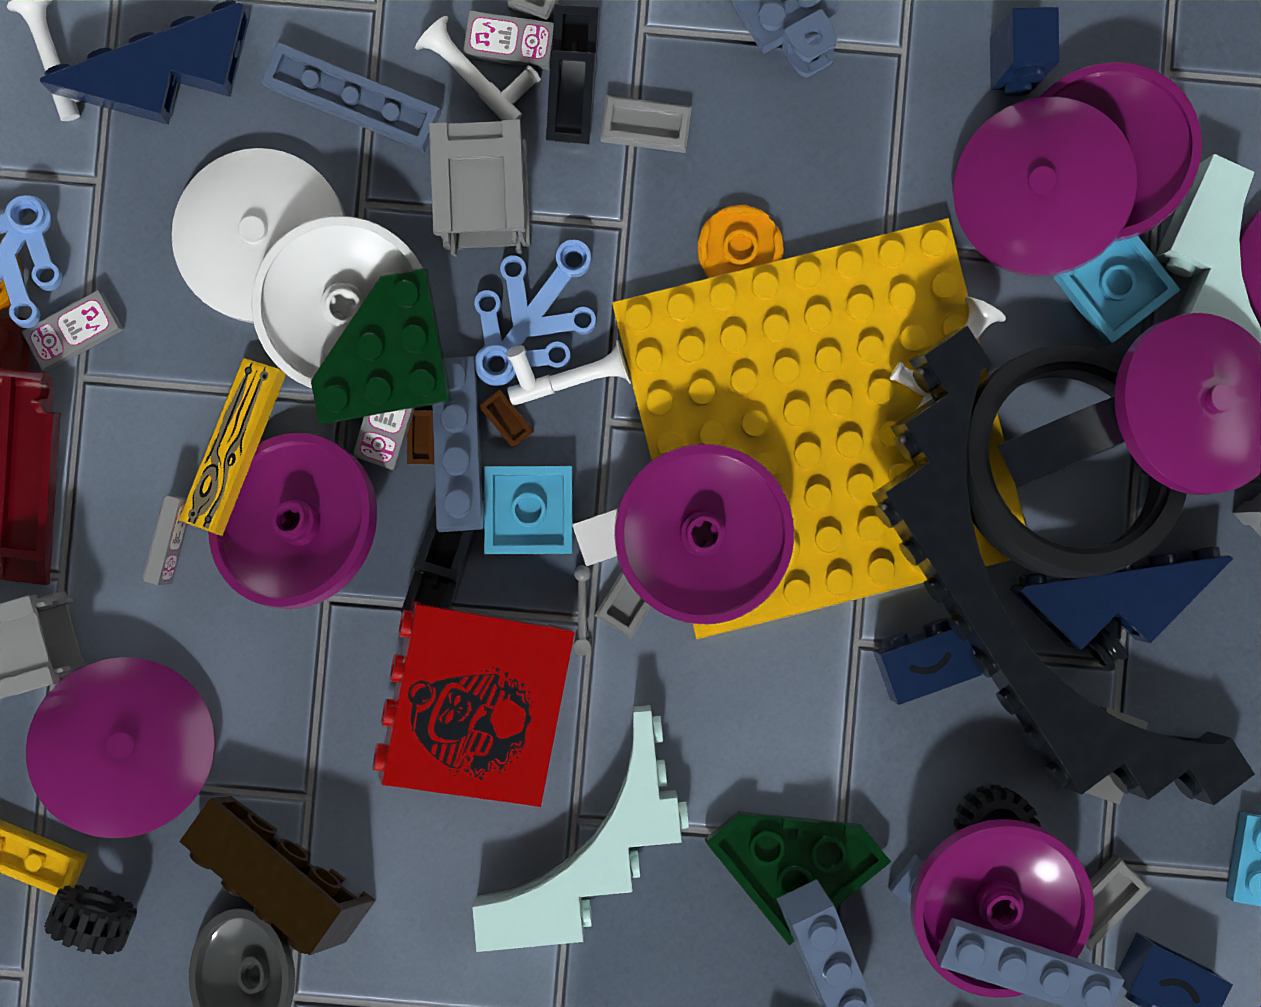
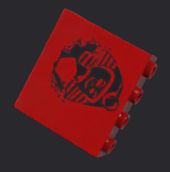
M412 600L410 611L403 610L399 624L398 636L405 637L402 655L394 654L390 670V681L396 682L393 699H385L382 711L381 726H387L384 744H376L372 770L379 771L378 777L381 785L541 807L575 632L564 626L552 624L546 626L424 605L419 601Z

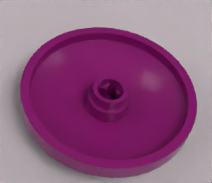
M1109 62L1076 70L1059 79L1042 93L1040 97L1073 99L1098 109L1119 127L1129 142L1136 163L1137 190L1128 222L1114 242L1130 239L1153 229L1180 206L1189 193L1198 172L1202 153V134L1197 114L1191 102L1175 83L1157 71L1144 66L1123 62Z
M1040 97L1022 101L1003 109L987 120L975 132L964 148L957 164L953 182V199L956 215L968 241L984 258L994 265L1012 273L1034 277L1067 273L1099 257L1114 243L1123 231L1135 202L1137 190L1136 163L1132 149L1123 132L1107 115L1086 103L1062 97Z
M1206 313L1179 315L1162 321L1143 332L1125 354L1119 367L1115 384L1114 403L1117 423L1125 440L1124 442L1133 458L1156 481L1168 488L1186 494L1210 495L1234 490L1252 481L1261 473V344L1248 331L1233 321Z
M290 433L275 436L259 443L223 536L208 531L211 554L219 573L229 586L241 596L272 608L300 609L318 604L330 598L352 580L369 554L377 526V502L374 488L366 470L350 452L321 436L308 433Z
M698 444L666 452L652 460L636 474L619 502L614 524V543L617 559L626 580L641 599L652 608L682 622L716 624L730 621L749 613L762 604L777 588L784 577L791 559L794 544V525L791 509L781 486L764 466L738 450L714 444Z
M123 657L101 660L86 665L66 676L46 695L39 705L27 735L26 765L34 791L42 804L52 815L67 826L82 833L103 838H125L145 834L158 829L180 815L201 791L209 775L214 757L215 740L213 724L205 702L197 690L174 670L162 664L140 658Z
M1008 819L989 820L970 825L955 832L939 844L928 856L913 886L910 905L911 922L917 942L926 959L939 975L949 983L979 996L994 998L1015 997L1024 994L939 966L936 956L951 918L1078 958L1091 932L1094 918V897L1092 886L1084 867L1073 852L1055 835L1037 825L1024 821Z

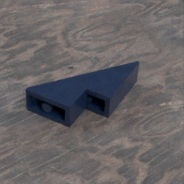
M234 0L224 1L215 5L211 13L198 18L194 16L179 18L171 23V28L156 34L153 32L139 33L131 37L127 45L113 50L111 48H100L92 51L87 55V60L71 66L69 64L52 66L44 72L45 76L40 78V82L52 94L169 125L179 83L231 97L250 18L243 3H236Z
M1219 547L1191 550L1192 558L1177 560L1176 553L1154 555L1148 557V565L1133 567L1132 563L1121 570L1095 577L1047 580L1046 575L1040 573L1019 576L1020 584L1013 585L1010 590L1068 647L1082 650L1112 619L1135 640L1152 643L1233 558L1230 555H1220Z

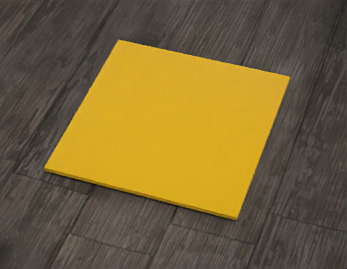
M949 218L612 302L651 461L666 452L689 445L714 444L738 450L758 461L774 476L788 500L793 517L794 544L792 555L784 577L777 588L762 604L741 617L716 624L692 623L696 639L923 583L927 579L919 566L912 565L903 555L899 544L903 541L893 527L888 528L877 515L875 506L878 503L872 493L914 465L912 460L905 459L896 448L894 443L896 435L890 427L916 410L924 396L896 380H891L890 376L893 370L901 362L905 367L914 371L909 362L910 359L950 332L965 327L968 321L969 308L964 301L965 297H968ZM986 368L982 370L978 388L988 377ZM997 413L989 442L991 471L997 489L1005 504L1020 522L1025 525L1015 482L997 447L1005 442ZM973 523L979 551L985 567L1010 561L1009 558L1000 553L986 540Z

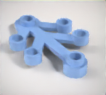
M30 195L14 198L7 205L5 213L0 215V234L6 233L0 243V283L4 280L10 299V318L22 328L34 327L41 317L38 307L30 301L16 257L25 241L35 265L31 273L33 281L41 289L52 291L61 285L63 279L62 273L51 261L43 235L51 225V212L41 199ZM35 213L36 220L32 224H22V218L25 214ZM43 271H54V278L51 281L45 283L40 281V275ZM24 307H30L32 309L31 316L26 320L18 319L19 310Z
M568 240L559 246L556 252L558 266L529 306L527 304L524 279L527 275L525 262L522 258L515 255L503 259L500 265V272L507 282L513 322L512 329L503 341L497 318L502 307L499 296L491 290L481 291L476 296L474 305L481 316L485 346L476 355L475 370L485 383L501 386L509 383L515 377L516 373L511 361L507 358L506 352L511 347L522 345L528 337L575 331L578 334L585 335L594 330L596 316L588 307H578L572 313L543 317L571 278L580 277L589 270L591 254L589 248L583 242ZM573 253L579 254L582 257V263L576 268L569 267L566 264L567 257ZM510 263L520 264L522 270L518 276L511 277L506 274V268ZM486 297H492L496 301L495 308L489 312H485L480 308L481 301ZM581 313H586L591 317V323L586 328H580L575 324V318ZM558 341L550 343L546 349L526 351V357L531 368L549 365L554 369H562L569 364L571 359L570 350L567 345ZM554 348H561L566 353L565 359L560 363H554L549 358L550 352ZM495 357H501L505 361V367L500 372H493L489 368L490 361Z

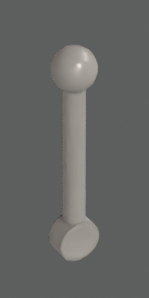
M579 565L574 570V577L578 580V639L575 641L573 648L576 654L585 656L591 649V643L587 639V580L591 577V570L586 565Z

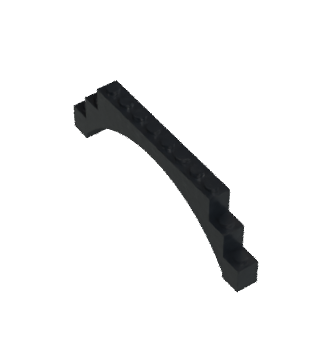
M965 326L950 332L910 359L909 362L914 368L913 377L917 385L924 392L930 393L932 399L890 427L896 435L894 438L896 448L905 459L912 460L914 465L872 493L878 503L875 506V510L881 521L888 528L893 527L903 541L899 544V547L906 559L912 565H918L927 578L924 581V586L930 596L936 602L943 603L951 615L948 618V623L952 630L961 640L965 641L968 639L975 652L972 656L973 662L984 676L992 678L1000 690L996 693V696L1005 710L1011 715L1015 714L1023 726L1020 729V733L1025 742L1034 751H1039L1045 759L1047 765L1044 766V770L1047 776L1061 789L1065 787L1079 794H1084L1106 776L1110 775L1114 784L1123 793H1131L1147 800L1174 781L1178 789L1187 798L1197 799L1211 805L1217 804L1255 775L1232 738L1212 732H1206L1199 738L1163 735L1124 722L1093 705L1065 684L1036 655L1010 620L996 594L979 551L971 518L967 484V445L972 407L982 370L992 363L969 327Z

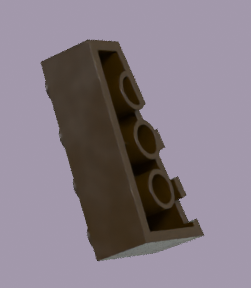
M232 796L210 798L179 841L190 851V858L197 865L205 869H211L222 879V886L229 893L243 897L255 907L253 912L261 921L269 925H275L286 934L287 943L296 951L313 955L346 943L376 899L364 891L359 898L341 886L346 879L332 868L327 871L308 862L309 851L298 843L295 844L287 839H280L278 841L274 838L277 828Z

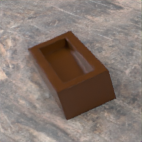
M500 389L479 405L480 409L512 448L534 432Z
M433 409L414 410L407 433V464L434 465Z

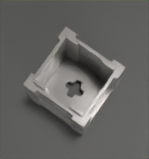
M520 119L498 122L429 123L433 233L435 236H441L443 248L451 250L453 257H457V250L463 248L516 247L518 254H522V247H531L527 143L525 139L522 140Z
M66 591L37 598V595H28L0 603V699L57 684L74 671L91 664L90 661L85 662L81 656L69 612V603L74 602L73 598H67Z

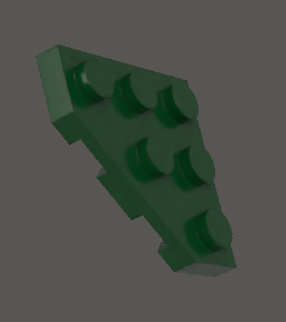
M422 268L380 276L311 379L319 425L452 401L427 269Z
M738 811L705 838V843L789 946L794 942V939L777 898L817 880L836 908L891 863V860L865 828L858 823Z

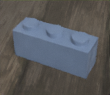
M817 880L812 881L777 898L821 1006L875 1007L836 909Z

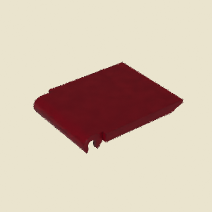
M0 368V580L41 585L50 584L61 413L52 412L54 386L53 379L48 373Z

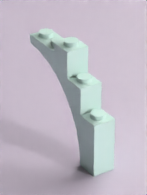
M1213 154L1199 164L1194 183L1186 198L1177 208L1155 258L1166 263L1167 270L1183 277L1193 276L1176 316L1189 313L1217 315L1238 324L1261 344V327L1250 306L1242 277L1239 243L1243 206L1255 172Z
M651 705L633 707V744L627 774L613 807L594 835L569 859L542 877L510 890L477 896L472 907L476 952L583 942L585 927L592 926L590 899L582 900V897L632 892V878L640 877L638 850L630 851L629 847L682 843L680 829L689 828L686 802H678L676 790L659 791L658 787L667 786L665 759L656 760L654 743L663 742L661 716H652Z

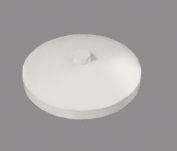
M252 148L226 154L205 166L183 191L172 223L174 257L185 282L204 303L228 317L254 323L251 308L253 284L259 266L270 248L287 232L307 221L327 216L346 215L339 197L331 185L315 168L304 160L274 149Z
M327 216L307 221L283 235L270 248L259 266L253 284L251 300L252 317L258 338L271 360L284 373L295 381L312 388L311 379L380 276L422 269V266L415 254L398 236L377 223L351 216Z

